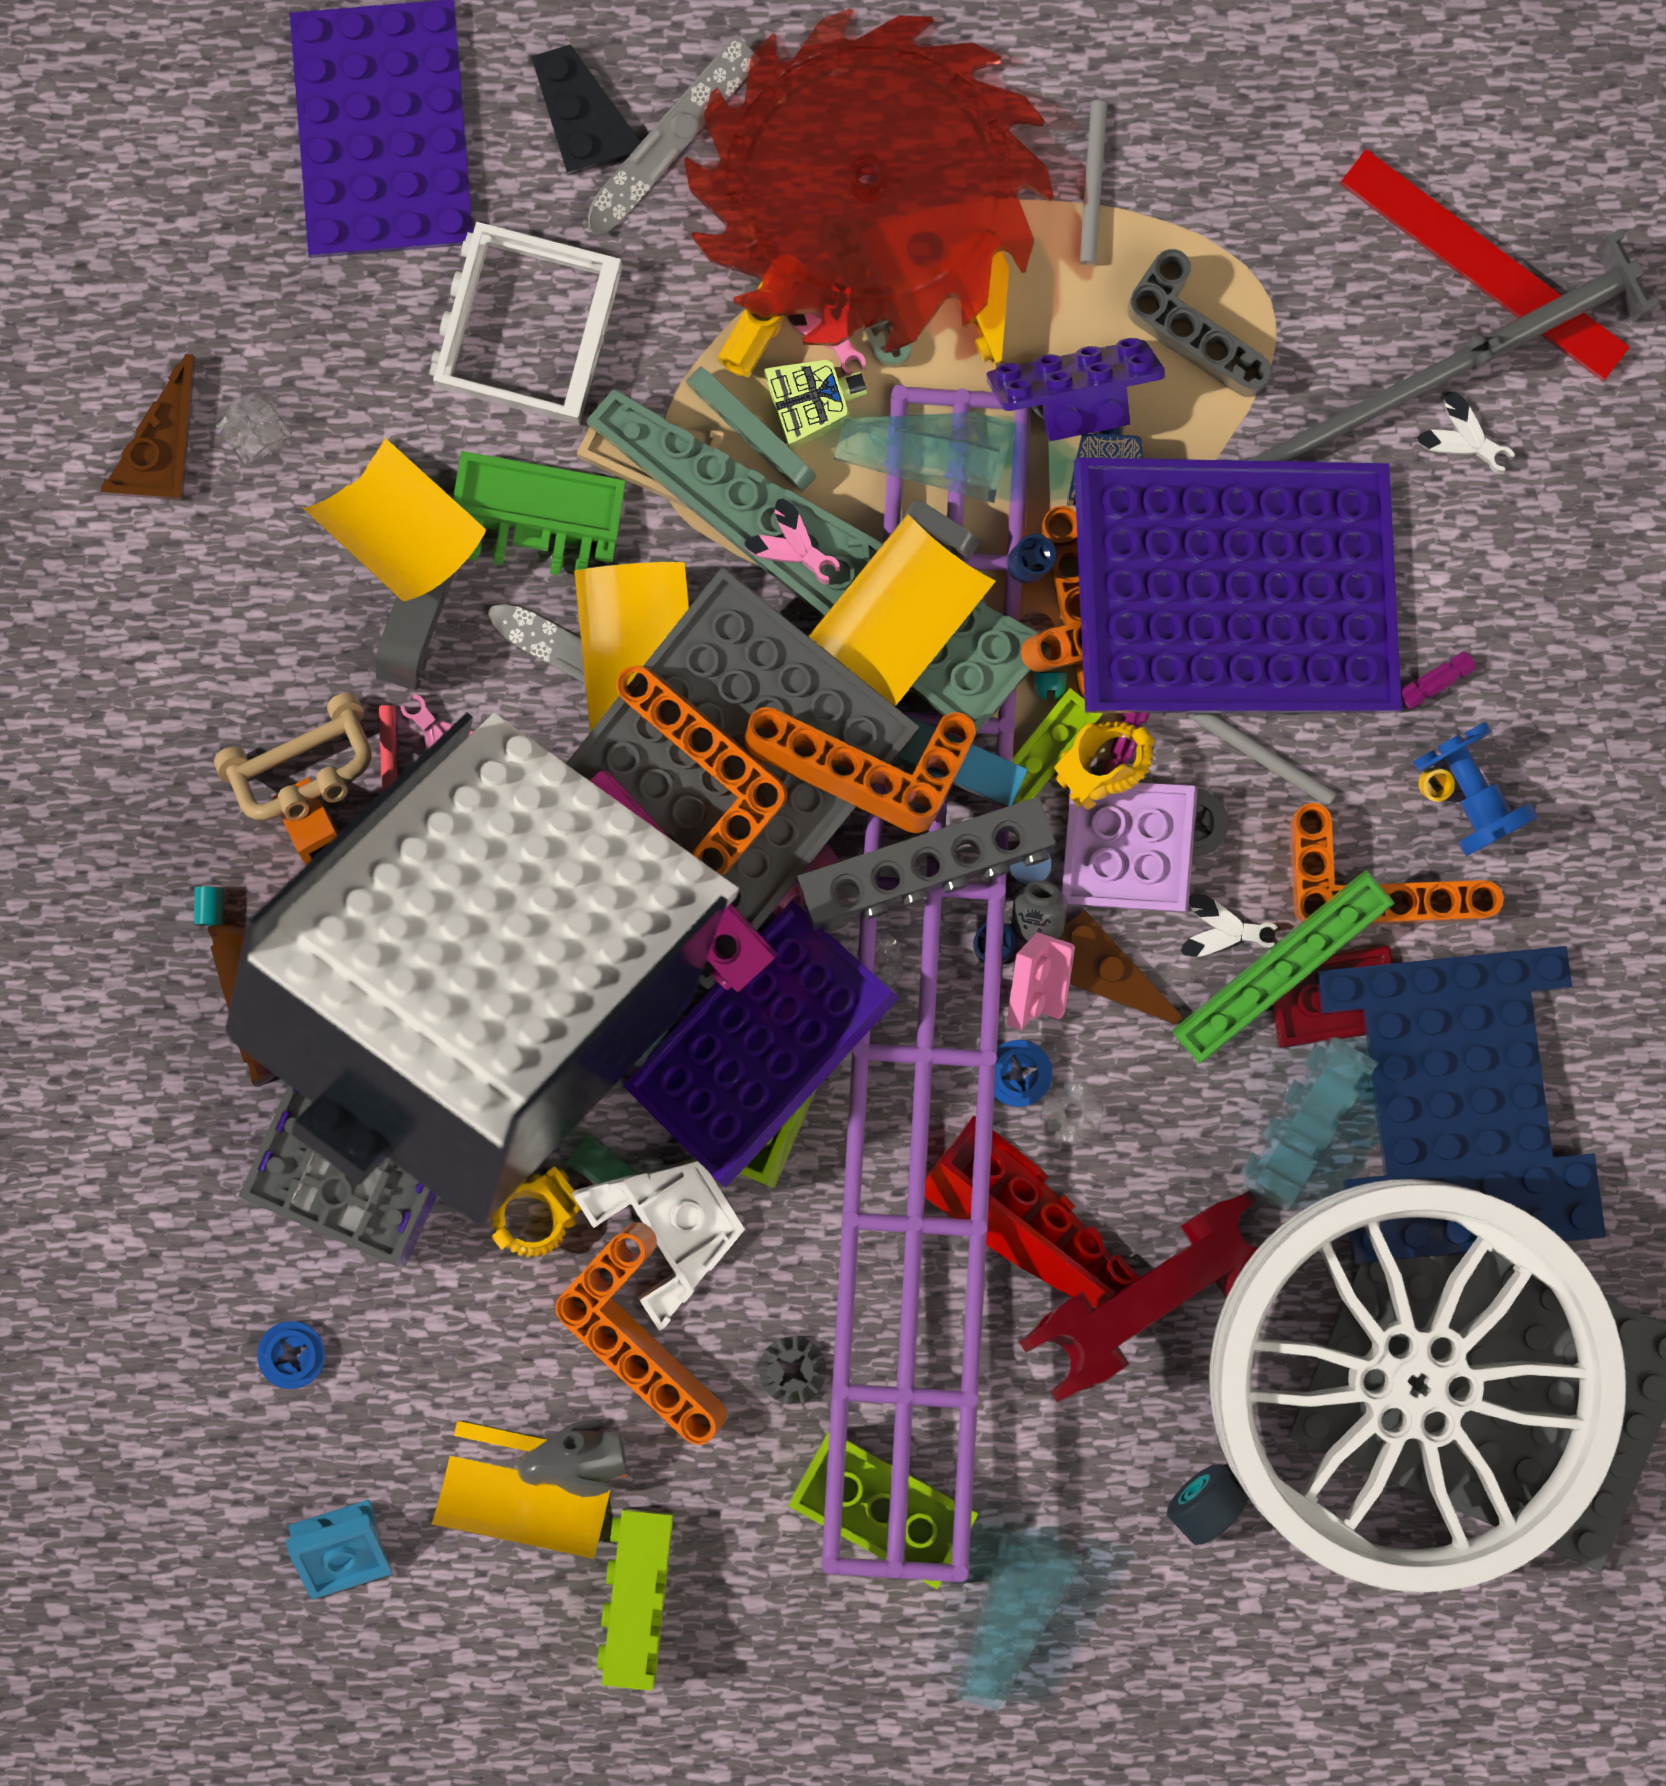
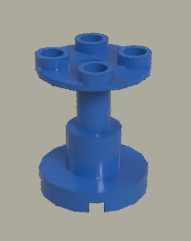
M1487 721L1465 732L1468 740L1464 741L1462 736L1458 735L1439 745L1438 749L1441 753L1439 756L1433 750L1413 761L1419 773L1445 760L1467 799L1460 802V805L1475 830V833L1457 842L1466 857L1539 817L1532 802L1512 811L1498 784L1495 783L1488 786L1467 747L1492 733Z

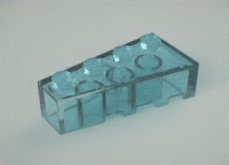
M1336 1037L1324 1041L1322 1046L1315 1043L1303 1062V1065L1309 1069L1301 1083L1294 1079L1282 1098V1101L1288 1104L1280 1119L1273 1115L1261 1135L1263 1139L1267 1140L1259 1155L1251 1152L1244 1163L1240 1174L1245 1176V1179L1241 1186L1251 1190L1282 1210H1289L1317 1165L1319 1159L1316 1157L1319 1151L1323 1152L1337 1132L1340 1124L1337 1120L1340 1115H1345L1359 1096L1361 1086L1358 1084L1363 1075L1367 1073L1371 1076L1378 1062Z
M1002 1530L955 1695L957 1699L993 1710H999L1086 1558L1084 1554Z

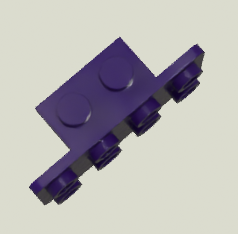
M1125 338L1111 346L1101 348L1086 346L1077 350V353L1063 356L1054 354L1044 355L1034 362L1024 364L1005 363L999 365L995 370L988 371L986 377L987 383L1005 411L1043 405L1045 432L1051 442L1131 425L1127 387L1165 378V369L1145 340Z

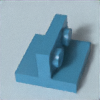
M370 1500L288 1525L291 1536L290 1539H286L288 1554L311 1600L392 1574L389 1558L380 1540L375 1512Z

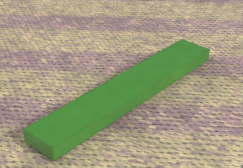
M1367 870L1363 871L1172 1030L1173 1034L1197 1062L1201 1064L1394 905V901Z

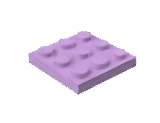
M1140 783L1123 793H1110L1104 799L1094 800L1097 805L1088 811L1083 805L1078 808L1070 798L1062 893L1067 899V905L1188 913L1198 788L1189 785Z

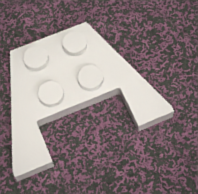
M695 1158L581 1188L571 1193L593 1228L631 1204L642 1223L648 1225L654 1231L657 1246L672 1268L673 1273L637 1296V1298L659 1331L666 1327L676 1309L682 1302L685 1303L694 1292V1287L708 1270L711 1271L745 1230L711 1174Z

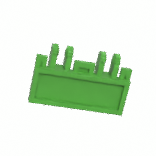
M461 451L453 500L485 529L498 531L497 542L494 545L492 554L493 564L503 565L509 527L515 528L512 545L548 551L550 534L556 535L550 574L559 576L564 563L563 551L565 543L580 546L575 570L587 569L591 542H597L595 560L612 563L626 480ZM481 541L468 560L477 561L481 551Z

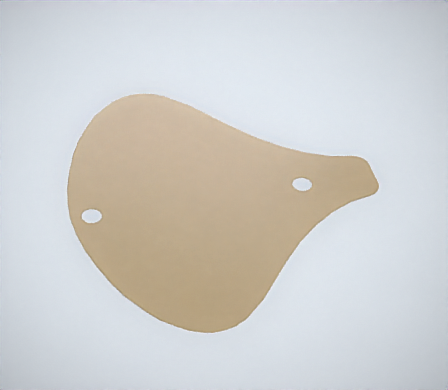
M993 200L954 204L915 212L861 233L909 334L912 344L911 354L907 362L902 366L891 368L882 365L875 357L847 298L848 339L855 350L865 357L866 370H862V365L857 360L848 361L846 367L852 373L861 372L868 395L845 402L849 412V421L792 450L817 476L803 492L798 491L705 404L685 382L700 366L703 367L786 444L765 379V369L820 360H832L837 378L844 376L841 370V363L834 353V349L827 348L795 330L787 319V313L782 320L780 332L771 339L749 378L738 376L728 371L717 360L719 353L745 309L736 316L703 352L683 378L665 420L670 424L686 427L688 430L725 432V438L719 450L730 455L732 460L750 470L751 468L764 475L767 480L785 490L789 489L883 543L891 394L894 386L904 385L905 387L949 390L963 388L968 391L993 392L987 383L986 373L994 370L991 361L985 363L982 361L975 344V339L980 338L974 323L967 325L959 306V302L964 300L958 285L950 286L943 269V264L948 262L947 249L994 230L1010 268L1001 365L1005 363L1024 364L1034 362L1039 357L1049 354L1063 356L1077 353V350L1086 346H1096L1099 348L1111 346L1125 338H1138L1148 343L1165 369V378L1127 387L1131 425L1123 426V435L1141 437L1144 459L1216 460L1248 414L1256 397H1244L1237 394L1136 326L1130 320L1128 315L1130 297L1155 258L1167 249L1182 251L1191 263V271L1184 288L1177 298L1262 354L1269 361L1270 366L1277 343L1276 318L1271 299L1260 281L1245 264L1205 236L1176 224L1130 210L1100 205L1096 264L1083 265L1080 264L1084 203L1050 200ZM919 232L933 233L940 238L943 244L944 252L942 258L932 267L922 268L916 266L907 255L909 240ZM846 240L840 243L844 251V257H837L839 262H842L847 256L861 253V251L857 248L851 253ZM825 252L803 265L809 269V276L789 309H804L827 322L825 308L826 292L832 283H838L841 287L842 285ZM854 263L846 270V277L853 284H862L870 276L869 269L862 263ZM1167 263L1160 267L1161 275L1168 280H1176L1181 277L1180 269L1172 263ZM1142 297L1136 301L1138 309L1145 314H1152L1158 310L1157 302L1150 297ZM871 300L866 303L863 312L869 320L880 321L885 318L887 307L880 300ZM760 310L753 315L759 321H768L774 316V314L767 310ZM1177 320L1171 324L1173 333L1179 337H1187L1193 333L1191 325L1184 320ZM891 322L882 330L872 331L874 336H877L882 331L886 339V347L882 350L884 354L891 352L894 357L900 356V347L904 344L902 341L895 343L889 333L890 327H896L894 322ZM1211 343L1205 347L1207 355L1213 360H1222L1227 357V352L1221 344ZM1237 355L1234 356L1230 366L1227 368L1230 372H1232L1235 364L1237 365L1240 357ZM1251 367L1249 371H1245L1243 379L1250 382L1253 378H1256L1258 371ZM907 404L901 521L914 500L926 503L947 517L953 406ZM969 408L963 527L980 541V545L974 553L1007 555L1015 410ZM1033 409L1031 412L1025 537L1031 534L1041 535V526L1046 513L1056 506H1067V496L1074 469V460H1076L1081 435L1050 442L1046 436L1044 419L1037 415ZM669 500L674 510L692 528L737 556L757 564L691 509ZM1067 506L1076 512V506ZM1056 518L1049 523V528L1055 536L1065 537L1072 532V527L1066 519ZM1066 558L1059 563V569L1063 575L1067 577L1079 575V565L1076 559ZM977 570L996 581L981 600L988 607L1004 615L1006 571ZM1050 571L1035 583H1022L1020 620L1030 612L1039 611L1051 618L1054 628L1063 626ZM1076 598L1069 603V609L1074 616L1081 618L1080 598ZM1051 648L1044 655L1049 660L1052 656ZM1073 665L1045 671L1067 672L1065 693L1071 688L1080 695ZM1033 670L1029 672L1016 688L1014 756L1061 699L1059 698L1054 701L1053 690H1047L1046 701L1038 697L1033 685V672H1035ZM999 709L993 715L994 718H998ZM1102 713V716L1095 724H1106V722L1110 721L1113 723L1115 721L1122 722V713ZM1115 738L1103 743L1096 751L1094 758H1090V761L1110 755Z

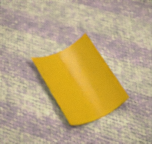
M384 438L378 451L358 480L347 485L328 499L303 508L403 602L428 593L452 576L470 557L486 532V529L386 438Z
M907 514L811 632L809 637L885 697L892 705L896 706L996 581L975 570L948 551Z
M685 562L633 563L574 571L590 732L620 696L616 688L620 672L627 667L643 666L689 609ZM638 672L630 676V678L628 679V684L632 681V679L636 676Z
M457 1421L454 1436L523 1451L533 1450L547 1441L546 1439ZM449 1456L432 1525L594 1559L610 1490L598 1496L581 1497L553 1485L540 1484L539 1486L526 1484L519 1478L518 1470Z

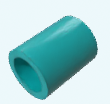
M211 886L195 887L194 925H223L224 888Z

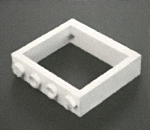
M476 222L474 232H468L466 240L463 241L461 256L466 257L462 273L456 271L452 281L450 295L456 298L452 312L445 311L439 334L445 336L441 352L434 351L432 355L429 375L434 376L433 382L438 389L580 425L623 268L621 259ZM488 246L599 274L564 405L453 377Z

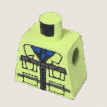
M820 360L765 369V379L786 444L791 450H795L849 421V412L845 402L868 395L860 371L837 378L832 360Z

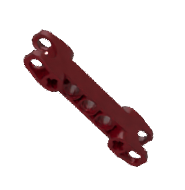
M1251 1190L1232 1199L1220 1201L1183 1223L1180 1228L1189 1240L1190 1245L1094 1308L1085 1293L1081 1292L1043 1316L1037 1326L1019 1342L1025 1353L1046 1342L1055 1343L1067 1352L1070 1359L1068 1376L1050 1391L1057 1402L1079 1391L1091 1389L1098 1384L1104 1383L1126 1368L1129 1362L1119 1348L1121 1344L1213 1282L1217 1284L1224 1297L1227 1298L1245 1264L1259 1248L1245 1242L1241 1237L1238 1226L1241 1214L1257 1200Z

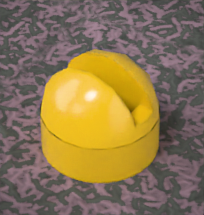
M1431 767L1419 776L1418 786L1424 797L1434 802H1442L1452 795L1455 781L1452 774L1440 767ZM1431 777L1441 787L1438 792L1428 782Z

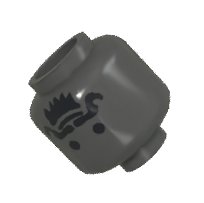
M1033 881L1020 888L1016 892L1013 902L1011 927L1014 933L1026 942L1036 932L1058 939L1064 932L1066 897L1055 885L1046 881Z

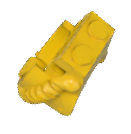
M1110 721L1106 722V724L1100 723L1098 725L1090 723L1078 733L1074 746L1070 750L1062 752L1061 760L1054 766L1058 773L1055 779L1063 789L1066 787L1070 788L1072 793L1069 797L1078 808L1083 805L1088 811L1097 805L1094 800L1104 799L1110 793L1117 794L1128 791L1135 785L1140 784V780L1145 779L1144 775L1150 771L1148 768L1152 767V746L1155 743V739L1145 727L1137 729L1136 726L1125 722L1115 721L1113 723ZM1116 737H1125L1137 743V755L1132 767L1121 764L1109 774L1102 776L1092 774L1090 758H1094L1096 751L1103 743Z
M554 1166L544 1176L533 1174L528 1182L524 1181L490 1217V1220L493 1221L491 1226L495 1229V1233L491 1237L501 1250L510 1248L511 1252H517L519 1256L524 1254L525 1257L530 1258V1256H533L535 1258L539 1255L545 1256L547 1252H553V1248L557 1249L559 1247L558 1243H562V1237L566 1235L565 1229L575 1225L574 1216L582 1211L571 1194L575 1190L568 1183L569 1178L562 1169H557ZM529 1196L544 1203L551 1214L552 1220L549 1237L534 1243L525 1242L518 1238L514 1239L504 1227L506 1225L505 1208L509 1201L518 1197Z

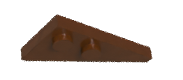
M185 354L182 361L174 367L168 377L169 382L156 402L153 401L137 427L135 437L126 445L121 453L122 458L109 479H105L101 486V493L103 495L183 501L196 359L193 354Z
M1085 909L1064 927V932L1058 939L1075 946L1069 985L1087 990L1092 994L1121 1005L1123 1004L1174 1025L1183 1018Z

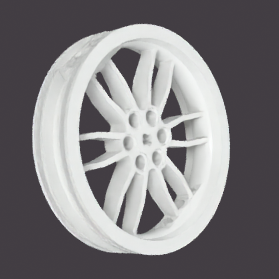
M1396 1179L1358 1185L1327 1196L1291 1217L1262 1243L1235 1280L1216 1326L1210 1359V1399L1216 1432L1229 1467L1254 1506L1289 1542L1319 1564L1355 1581L1391 1590L1435 1592L1469 1587L1507 1574L1540 1555L1569 1530L1594 1498L1613 1460L1623 1424L1626 1383L1620 1338L1608 1303L1587 1267L1559 1236L1528 1213L1477 1190L1439 1181ZM1410 1217L1445 1219L1458 1222L1477 1236L1475 1242L1449 1276L1426 1327L1422 1329H1415L1402 1276L1379 1229L1381 1221ZM1360 1227H1365L1386 1275L1394 1320L1384 1323L1380 1327L1355 1296L1332 1249L1333 1240ZM1493 1250L1514 1264L1512 1269L1515 1272L1492 1303L1459 1333H1456L1448 1328L1464 1285L1486 1251L1491 1252ZM1317 1251L1321 1252L1340 1297L1372 1341V1348L1365 1356H1357L1310 1342L1260 1339L1258 1336L1266 1314L1281 1288L1291 1275ZM1531 1275L1552 1289L1569 1322L1577 1350L1578 1363L1563 1365L1531 1361H1510L1478 1365L1467 1364L1466 1353L1506 1314ZM1400 1333L1404 1334L1408 1341L1406 1350L1400 1355H1391L1388 1349L1391 1337ZM1440 1337H1446L1450 1343L1448 1354L1441 1359H1434L1431 1354L1432 1343ZM1261 1350L1315 1356L1350 1368L1349 1385L1309 1392L1252 1389L1251 1371L1254 1352ZM1372 1369H1380L1383 1374L1382 1384L1375 1390H1366L1363 1382L1365 1375ZM1412 1375L1417 1378L1420 1376V1381L1424 1384L1423 1388L1419 1392L1413 1389L1411 1394H1409L1412 1386L1407 1383ZM1521 1375L1576 1377L1580 1379L1577 1413L1565 1416L1514 1410L1482 1399L1484 1391L1483 1382ZM1458 1376H1464L1468 1383L1467 1391L1460 1397H1451L1449 1393L1450 1382ZM1364 1401L1367 1407L1366 1413L1329 1449L1300 1493L1279 1479L1261 1444L1255 1424L1253 1404L1256 1402L1299 1406H1320ZM1390 1408H1398L1401 1413L1399 1424L1395 1428L1384 1429L1382 1425L1384 1412ZM1471 1410L1523 1425L1572 1429L1566 1449L1550 1478L1540 1491L1514 1515L1510 1513L1492 1470L1460 1426V1419L1467 1411ZM1436 1411L1441 1412L1443 1416L1441 1428L1433 1433L1426 1432L1424 1421L1427 1415ZM1375 1433L1384 1440L1368 1481L1346 1515L1343 1516L1341 1514L1340 1517H1337L1317 1503L1318 1498L1316 1495L1340 1463ZM1410 1438L1417 1439L1430 1491L1452 1536L1451 1545L1425 1549L1385 1547L1372 1544L1354 1531L1382 1492L1405 1441ZM1452 1441L1476 1470L1499 1517L1500 1523L1497 1527L1468 1540L1446 1493L1437 1449Z

